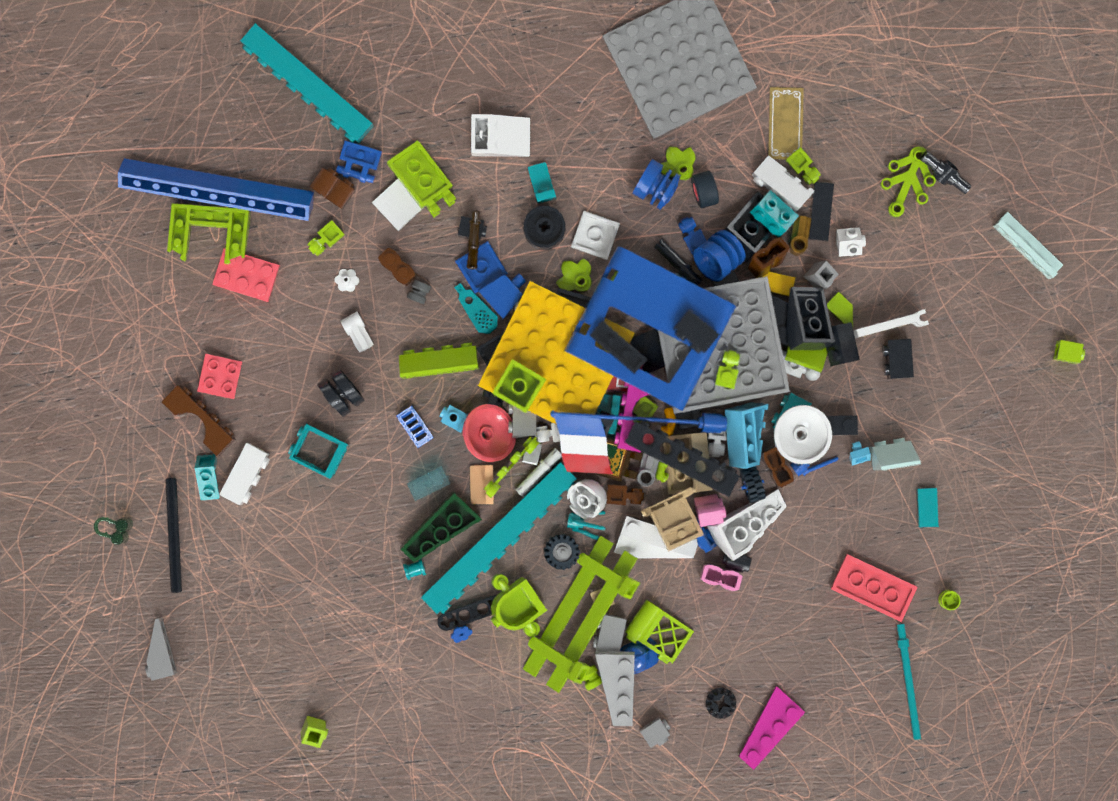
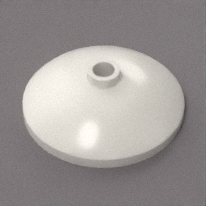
M799 405L786 410L779 417L774 429V441L778 451L784 458L797 464H809L819 460L829 449L832 440V429L827 417L820 410L806 405ZM801 430L803 435L799 438L797 432Z

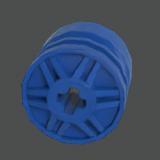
M652 159L632 194L642 200L648 194H651L650 204L653 205L655 200L659 199L660 202L656 208L661 210L663 206L669 203L675 193L681 175L676 173L673 180H670L669 177L672 170L662 175L663 165Z
M726 230L717 231L708 241L697 247L693 253L698 269L708 279L716 282L721 281L730 274L731 270L736 269L742 264L746 257L742 244L732 233Z

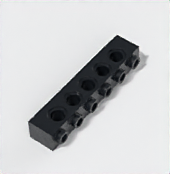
M642 420L639 423L634 422L624 443L730 497L740 478L736 474V469L728 465L726 468L720 466L719 460L711 456L709 459L701 456L703 452L694 447L691 450L684 447L686 443L676 438L674 441L667 438V433L659 429L656 432L649 429L651 425ZM645 434L652 435V444H644L643 436ZM668 443L671 449L668 454H663L660 451L661 444ZM680 452H685L688 455V460L685 463L678 461L677 457ZM698 461H702L705 464V469L702 472H698L695 469V464ZM715 470L722 472V479L720 481H715L712 477Z

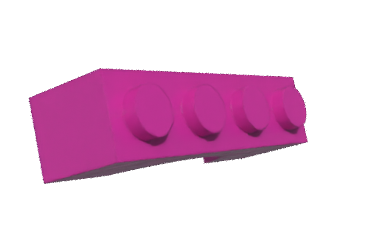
M625 382L624 386L628 387L627 394L622 396L621 405L624 406V411L619 413V416H632L635 403L640 398L649 394ZM618 420V425H621L620 433L616 432L614 444H618L617 448L641 452L624 443L634 424L633 420Z

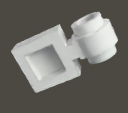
M550 423L551 430L547 426L536 427V437L540 443L549 441L551 436H553V442H560V435L556 424Z
M726 431L708 433L707 439H714L713 443L708 445L709 454L712 457L724 456L725 444H721V440L727 441Z

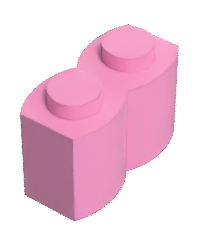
M717 494L694 498L700 527L724 523L723 518H726V511L722 498H718Z
M704 564L700 579L707 584L721 585L727 590L736 591L739 590L742 576L733 570H722L716 565Z

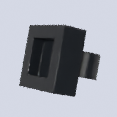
M484 389L482 396L489 398L488 403L502 407L504 400Z

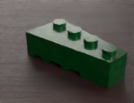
M452 491L402 543L400 550L415 563L442 544L450 541L453 537L466 531L472 525L480 522L482 518Z

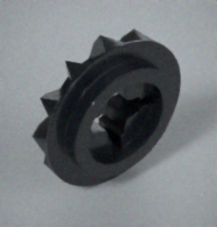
M716 688L706 698V709L713 717L725 719L735 711L736 698L730 690ZM724 695V702L729 706H722L719 711L718 704L713 702V700L720 701Z

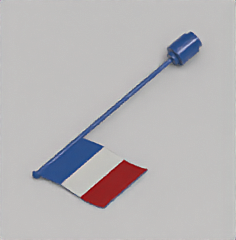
M555 410L550 412V416L555 417L558 427L561 455L567 472L613 474L608 461L607 441L601 419L697 424L701 432L721 433L725 432L727 428V417L722 416V414L702 413L698 420L566 413L555 412Z

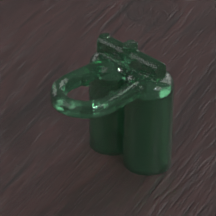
M101 517L94 523L96 534L110 538L111 542L115 545L128 542L129 535L126 531L131 530L133 527V521L129 518H121L115 521L107 517ZM101 521L114 524L116 532L112 535L107 532L103 533L99 531L98 524Z

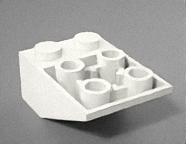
M472 114V156L530 157V118Z

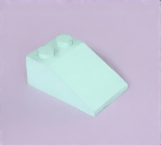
M905 438L893 439L894 443L886 444V441L875 442L874 447H870L873 470H887L921 464L911 441H905Z

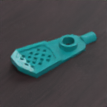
M461 283L454 287L460 294L458 299L478 333L490 334L497 329L498 316L471 290H465ZM471 297L473 302L467 304L466 298Z

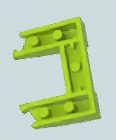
M172 204L167 251L169 253L172 250L181 255L180 259L186 261L191 226L228 228L224 264H230V259L238 256L245 258L251 212L237 208Z

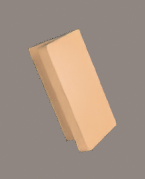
M493 465L470 466L471 504H494V496L490 498L484 490L487 484L493 481Z

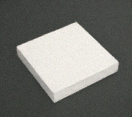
M399 179L393 182L372 202L398 231L422 210Z
M583 211L571 248L607 260L620 223Z

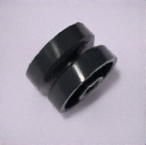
M539 206L532 209L524 220L523 231L527 242L539 250L556 248L565 236V220L563 215L557 209L550 206ZM546 225L548 229H546L545 232H542L541 227Z
M337 368L331 373V378L336 384L335 386L330 380L325 378L317 386L324 394L323 396L342 417H345L351 412V407L346 401L347 399L354 406H359L365 399L344 372Z

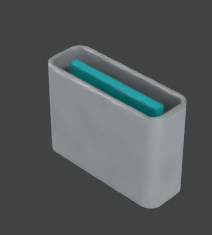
M539 444L531 454L525 452L522 462L537 466L542 444Z

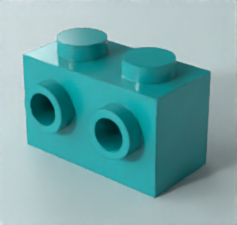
M771 190L750 212L756 220L761 222L778 238L799 217Z

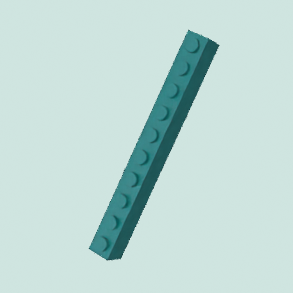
M560 462L421 597L436 614L440 611L444 613L451 607L449 602L453 598L458 600L465 593L463 589L468 584L472 586L479 579L477 575L481 571L486 573L493 566L491 562L495 558L499 560L507 552L505 548L509 544L514 546L521 539L518 535L523 531L527 533L535 525L533 521L537 517L542 519L549 512L546 509L549 505L553 504L555 506L562 499L560 495L565 490L568 492L570 487L575 484L576 478L573 474L567 472L565 466Z

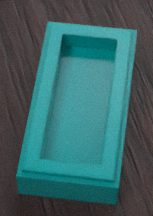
M937 488L917 489L918 527H939Z

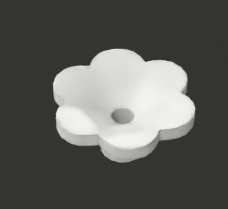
M341 269L339 275L335 277V282L338 284L340 291L347 290L352 292L355 290V286L359 284V278L354 270L350 269L347 271L346 269Z

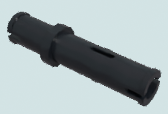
M661 239L654 246L679 272L681 277L683 276L687 281L697 286L703 281L691 269L692 266L690 264L687 265L664 239Z

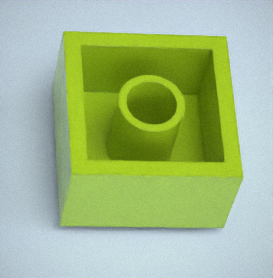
M512 359L492 393L527 413L546 379Z

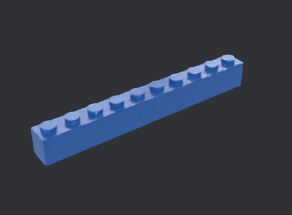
M125 158L118 171V188L309 221L313 209L314 192Z

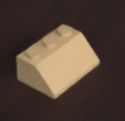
M707 433L667 436L672 441L676 438L686 443L684 447L690 450L692 447L703 452L701 456L709 459ZM663 443L664 454L669 453L670 445ZM680 452L677 457L678 461L685 463L688 460V455L685 452ZM698 461L695 464L696 471H704V462ZM670 466L666 468V473L669 475L667 479L668 494H678L690 487H694L695 492L713 490Z

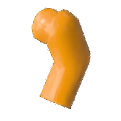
M666 408L664 410L666 419H676L673 408ZM667 423V426L661 427V431L671 436L674 433L676 423Z

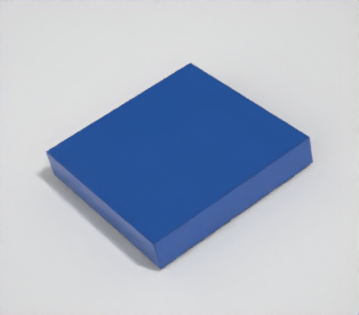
M488 241L478 248L477 269L471 270L466 267L468 253L455 260L475 294L491 282L508 274Z

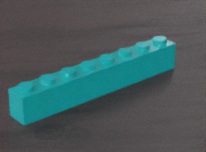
M256 23L240 40L244 45L242 47L243 50L249 55L254 53L258 57L257 61L264 68L268 65L273 70L271 73L278 80L283 78L287 82L286 86L295 93L297 90L302 95L300 98L306 104L310 105L312 103L317 107L315 111L323 118L327 116L331 119L329 123L337 130L340 128L346 132L344 136L352 143L354 141L360 143L374 127L367 118Z

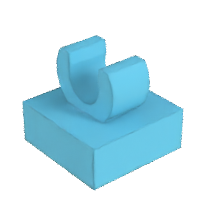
M860 441L852 443L853 452H850L849 456L851 465L869 461L871 457L869 447L862 449Z

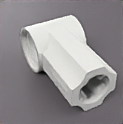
M358 312L340 320L359 353L374 345Z

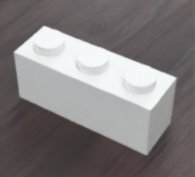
M246 443L219 495L238 505L247 504L252 495L250 493L252 486H256L261 478L259 475L261 469H265L270 461L268 458L269 453L250 443Z

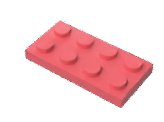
M846 554L830 589L902 622L918 587Z

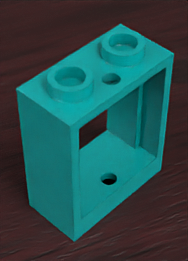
M306 424L305 427L301 426L297 433L299 437L297 443H293L289 449V459L329 479H333L349 444L309 424ZM310 431L339 445L327 470L298 457Z

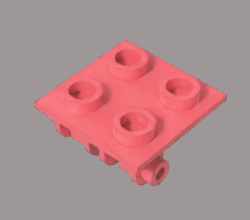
M205 354L197 392L234 399L242 362Z

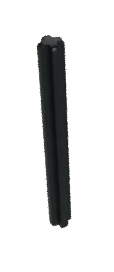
M166 478L171 593H180L182 591L177 479Z

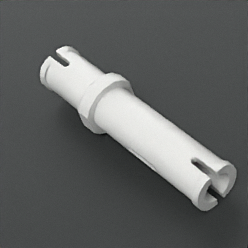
M554 448L544 460L541 459L539 461L540 464L515 490L524 498L548 471L551 472L553 470L552 467L562 458L561 453Z

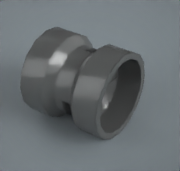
M414 280L412 283L413 288L408 292L407 298L424 305L426 294L430 292L431 286Z

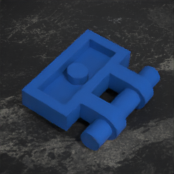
M345 141L339 159L346 161L345 167L338 165L336 173L343 174V177L346 178L350 176L360 179L359 181L363 183H374L375 176L368 174L369 169L377 171L382 151ZM352 165L362 166V172L353 170Z

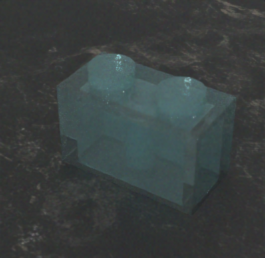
M442 466L407 483V486L414 500L417 501L450 485L451 482Z

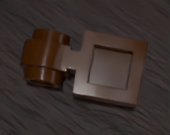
M608 485L607 504L626 505V499H628L630 504L641 505L642 501H644L643 489L631 488V492L627 493V486Z

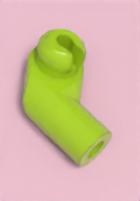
M659 461L655 477L664 483L669 477L665 473L668 465Z

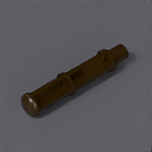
M477 210L472 211V218L469 220L470 234L466 267L471 270L478 268V235L481 220L479 219L480 211Z

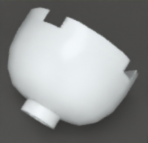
M584 479L578 481L570 487L567 494V499L570 498L571 510L584 519L596 517L606 505V492L602 485L595 480Z

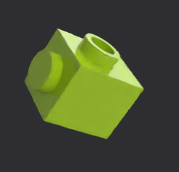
M307 716L300 732L301 743L320 748L328 734L325 720Z

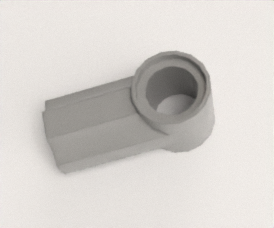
M645 453L642 456L637 481L640 485L648 487L655 481L659 461ZM644 472H648L651 475L649 483H643L640 479L641 474Z

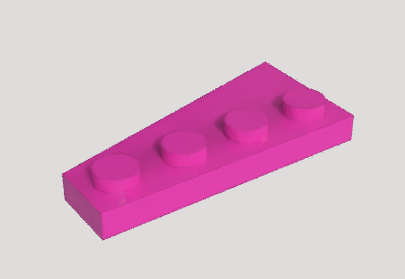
M775 686L770 699L767 701L761 716L758 718L752 733L739 754V757L753 770L805 713L777 686Z

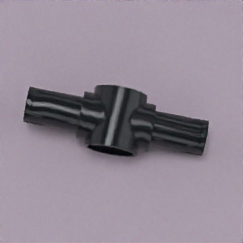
M927 150L921 155L920 160L932 169L933 176L941 184L953 185L963 194H966L971 189V184L959 176V170L949 160H938Z

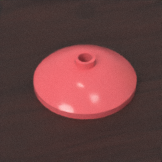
M491 404L481 405L470 411L463 424V438L468 450L476 458L485 462H497L506 458L512 452L516 438H512V433H508V422L512 421L510 415L502 408Z

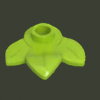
M668 147L666 151L667 161L661 163L663 165L661 173L665 175L667 171L672 170L670 177H675L677 173L681 175L680 180L689 179L694 172L692 166L696 160L694 151L690 147L683 152L677 147ZM683 167L687 168L684 173L680 172Z
M584 258L578 265L572 261L562 262L561 270L564 276L556 281L558 287L568 291L577 290L578 292L589 290L592 285L590 278L592 269L589 262ZM584 279V284L579 285V281Z

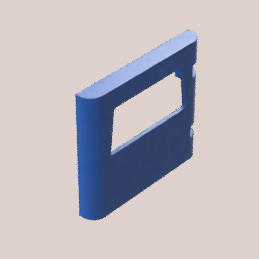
M617 246L564 351L683 412L736 306L672 272ZM611 269L618 272L614 281L607 279ZM609 307H614L688 346H691L690 342L686 339L683 342L674 335L676 333L674 330L675 326L688 310L720 334L705 354L702 352L698 354L691 349L670 383H666L640 369L633 374L611 354L595 346L596 341L589 336L601 321H604ZM583 323L590 326L586 336L579 333Z

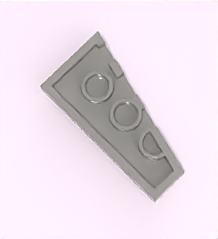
M595 651L613 726H633L634 652Z

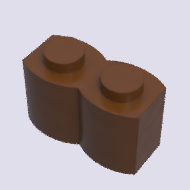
M328 167L327 170L322 168L309 187L343 210L355 192V189L352 188L354 184L345 178L343 181L337 178L338 173Z
M782 238L772 240L767 248L760 249L754 254L748 269L756 278L764 277L771 268H775L783 263L790 247Z
M387 248L378 257L383 267L392 272L394 278L403 286L407 287L416 278L413 269L403 262L398 253L393 249Z
M777 447L762 453L763 463L770 470L771 478L776 486L782 488L794 482L793 473L785 465V458L780 454Z

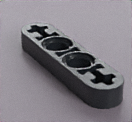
M496 595L443 613L437 621L439 628L448 631L491 616V605L488 600L492 599L493 602ZM484 603L488 606L486 614H480L477 611L479 604ZM460 611H469L470 618L467 621L461 620L459 618ZM452 613H456V619L459 624H455V621L450 622L449 627L441 624L443 617L446 616L447 619L454 617Z

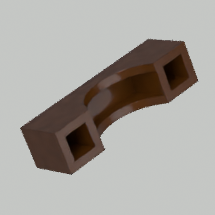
M177 385L164 398L162 403L175 416L184 413L197 415L205 426L206 432L203 443L216 456H220L236 440L233 437L234 433L227 426L223 428L219 424L221 420L214 413L209 414L205 410L207 406L199 399L196 401L191 396L193 393L186 386L182 388Z

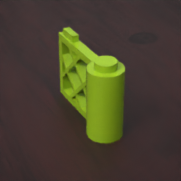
M647 599L625 630L627 633L626 638L634 643L637 641L641 642L659 654L657 658L666 664L669 662L673 664L694 633L692 629ZM663 616L670 620V628L660 629L659 622ZM683 628L687 631L683 639L676 640L675 629ZM672 630L673 641L663 643L661 632ZM658 633L659 644L651 645L647 642L650 635ZM674 644L675 652L671 657L665 654V645Z

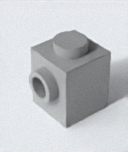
M827 261L814 263L803 277L813 287L827 289L832 285L838 273Z
M657 717L639 730L650 748H652L656 744L661 746L669 740L667 738L670 736L668 730L671 728L665 719L661 721Z

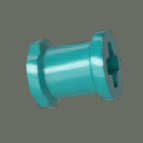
M422 558L415 563L403 564L407 580H411V577L421 574L423 576L427 575Z

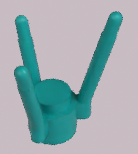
M601 511L598 515H604L606 512ZM575 513L569 514L567 528H572L574 532H579L598 541L599 536L583 530V527L600 530L606 529L604 526L585 522L584 518Z

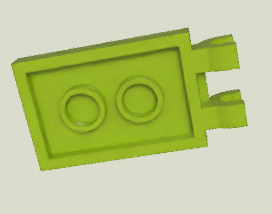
M416 141L387 161V165L419 207L422 209L426 206L433 218L440 214L439 211L441 209L436 204L440 199L443 198L448 207L455 204L456 198L450 192L453 185L419 141Z

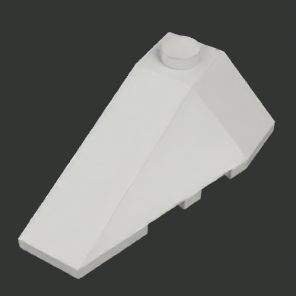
M778 489L768 493L765 496L766 499L749 503L727 514L726 518H723L724 523L707 526L714 542L731 560H735L749 552L755 541L761 538L766 528L787 507Z

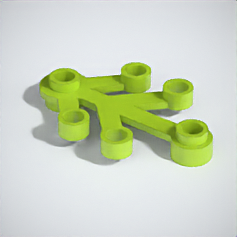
M923 147L913 148L908 157L898 161H890L888 164L890 172H896L900 167L911 164L907 172L892 178H884L880 183L882 189L888 190L893 185L903 182L896 202L891 203L888 207L889 215L894 218L900 217L904 213L903 203L911 185L916 195V202L919 205H924L928 202V195L923 192L916 175L918 167L924 177L923 183L926 187H932L936 183V179L930 174L927 165L916 158V153L923 154L926 151ZM891 163H896L897 169H892ZM931 178L933 180V183L928 184L926 182V179ZM889 181L890 186L885 187L883 182ZM920 195L925 197V202L919 201ZM894 206H899L900 212H895Z
M536 436L533 439L529 437L523 444L525 449L521 453L517 451L509 459L512 462L509 467L503 466L496 474L499 478L495 482L490 481L484 488L490 498L501 488L498 482L509 472L525 452L531 454L540 444Z

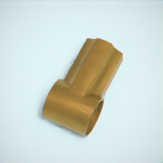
M799 216L793 223L789 251L795 256L802 255L808 247L811 218ZM794 242H801L803 249H795Z

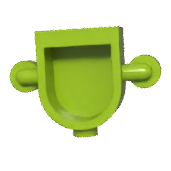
M502 574L494 575L491 580L492 586L495 589L502 590L496 595L491 606L493 617L490 620L496 628L503 626L509 630L523 628V632L527 636H537L540 632V627L534 620L545 613L547 609L527 579L520 577L508 586L506 576Z

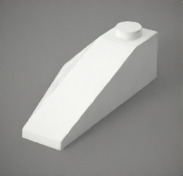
M626 516L614 553L622 555L625 550L637 558H694L698 543L697 539L668 552L655 525Z

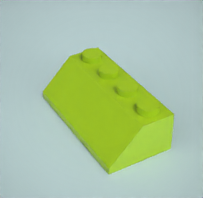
M472 343L460 344L461 348H453V345L441 346L442 350L434 351V347L423 348L420 353H415L414 350L403 351V355H399L400 378L406 379L479 370L477 347L472 346Z

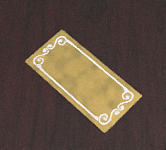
M770 87L768 155L773 159H787L797 149L802 148L804 88Z

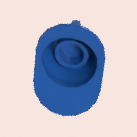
M648 638V643H650L651 645L657 644L656 641H654L651 638ZM639 641L636 643L631 642L620 648V652H634V674L651 668L659 660L657 658L659 654Z

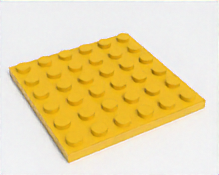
M530 281L478 386L492 393L513 359L546 379L528 411L556 424L555 417L550 416L552 410H555V412L595 414L613 376L564 351L585 308ZM605 318L604 322L630 344L635 333ZM583 323L579 333L586 336L590 326ZM595 342L597 348L609 353L600 344Z

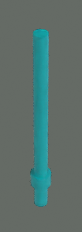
M901 623L897 624L899 636L897 643L898 648L901 650L913 739L919 740L921 739L908 651L910 644L909 638L906 637L905 624Z

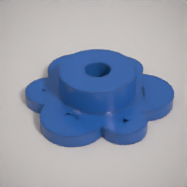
M468 626L457 627L453 630L451 639L455 643H459L462 640L465 641L473 631Z

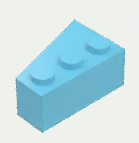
M750 402L725 409L730 467L747 469L760 465L763 440L760 439L762 428H765L766 422H763L764 411L768 410V404Z

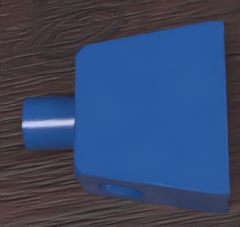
M520 273L512 280L503 275L480 289L479 293L504 320L522 298L523 294L519 291V288L527 281Z

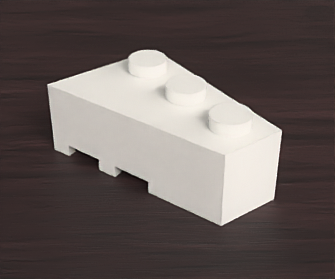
M769 155L752 174L754 177L753 181L760 187L765 186L769 191L771 190L795 213L814 192L812 188H805L800 183L801 180L799 178H794L790 175L786 168Z

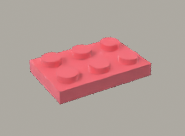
M224 248L212 285L269 302L280 265L245 255V258L238 256L230 259V264H224Z

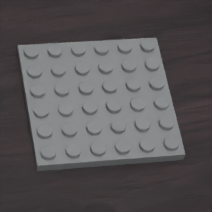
M673 0L602 35L653 140L757 89L714 0Z
M768 276L704 288L732 303L736 308L683 412L790 392ZM658 330L667 380L670 383L690 353L691 348ZM729 350L737 351V354H740L738 366L734 365L732 369L739 370L734 389L715 385L719 366L726 367V363L722 362L724 352ZM673 407L674 414L682 412Z

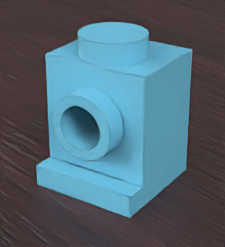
M449 405L448 408H443L439 417L442 418V423L462 433L463 424L468 414ZM452 414L457 415V420L454 422L450 420Z

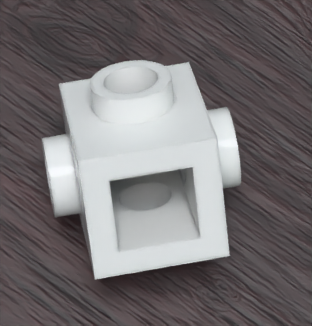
M860 227L837 229L836 246L839 257L862 255V247L866 246L865 235H861Z

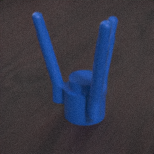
M839 458L829 459L808 468L809 464H797L794 462L790 463V466L798 476L801 474L805 476L811 471L838 461Z

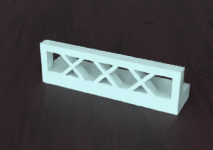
M1006 212L993 227L1046 278H1054L1063 264L1010 213Z

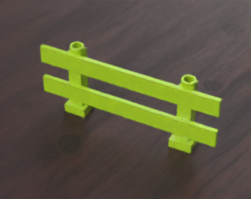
M603 536L599 537L589 555L585 553L579 555L577 563L582 568L540 639L533 636L528 642V646L533 652L523 670L536 677L546 659L557 665L546 684L557 693H560L567 679L579 684L583 682L591 667L578 661L616 595L619 594L631 600L640 584L637 580L628 577L638 558L624 550L613 570L602 564L614 544ZM595 575L604 579L606 583L565 653L562 654L553 647Z

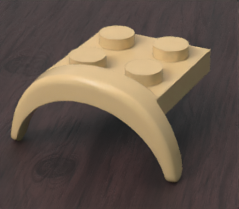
M690 487L641 511L644 517L651 516L668 552L704 535L686 499L695 493L694 487Z

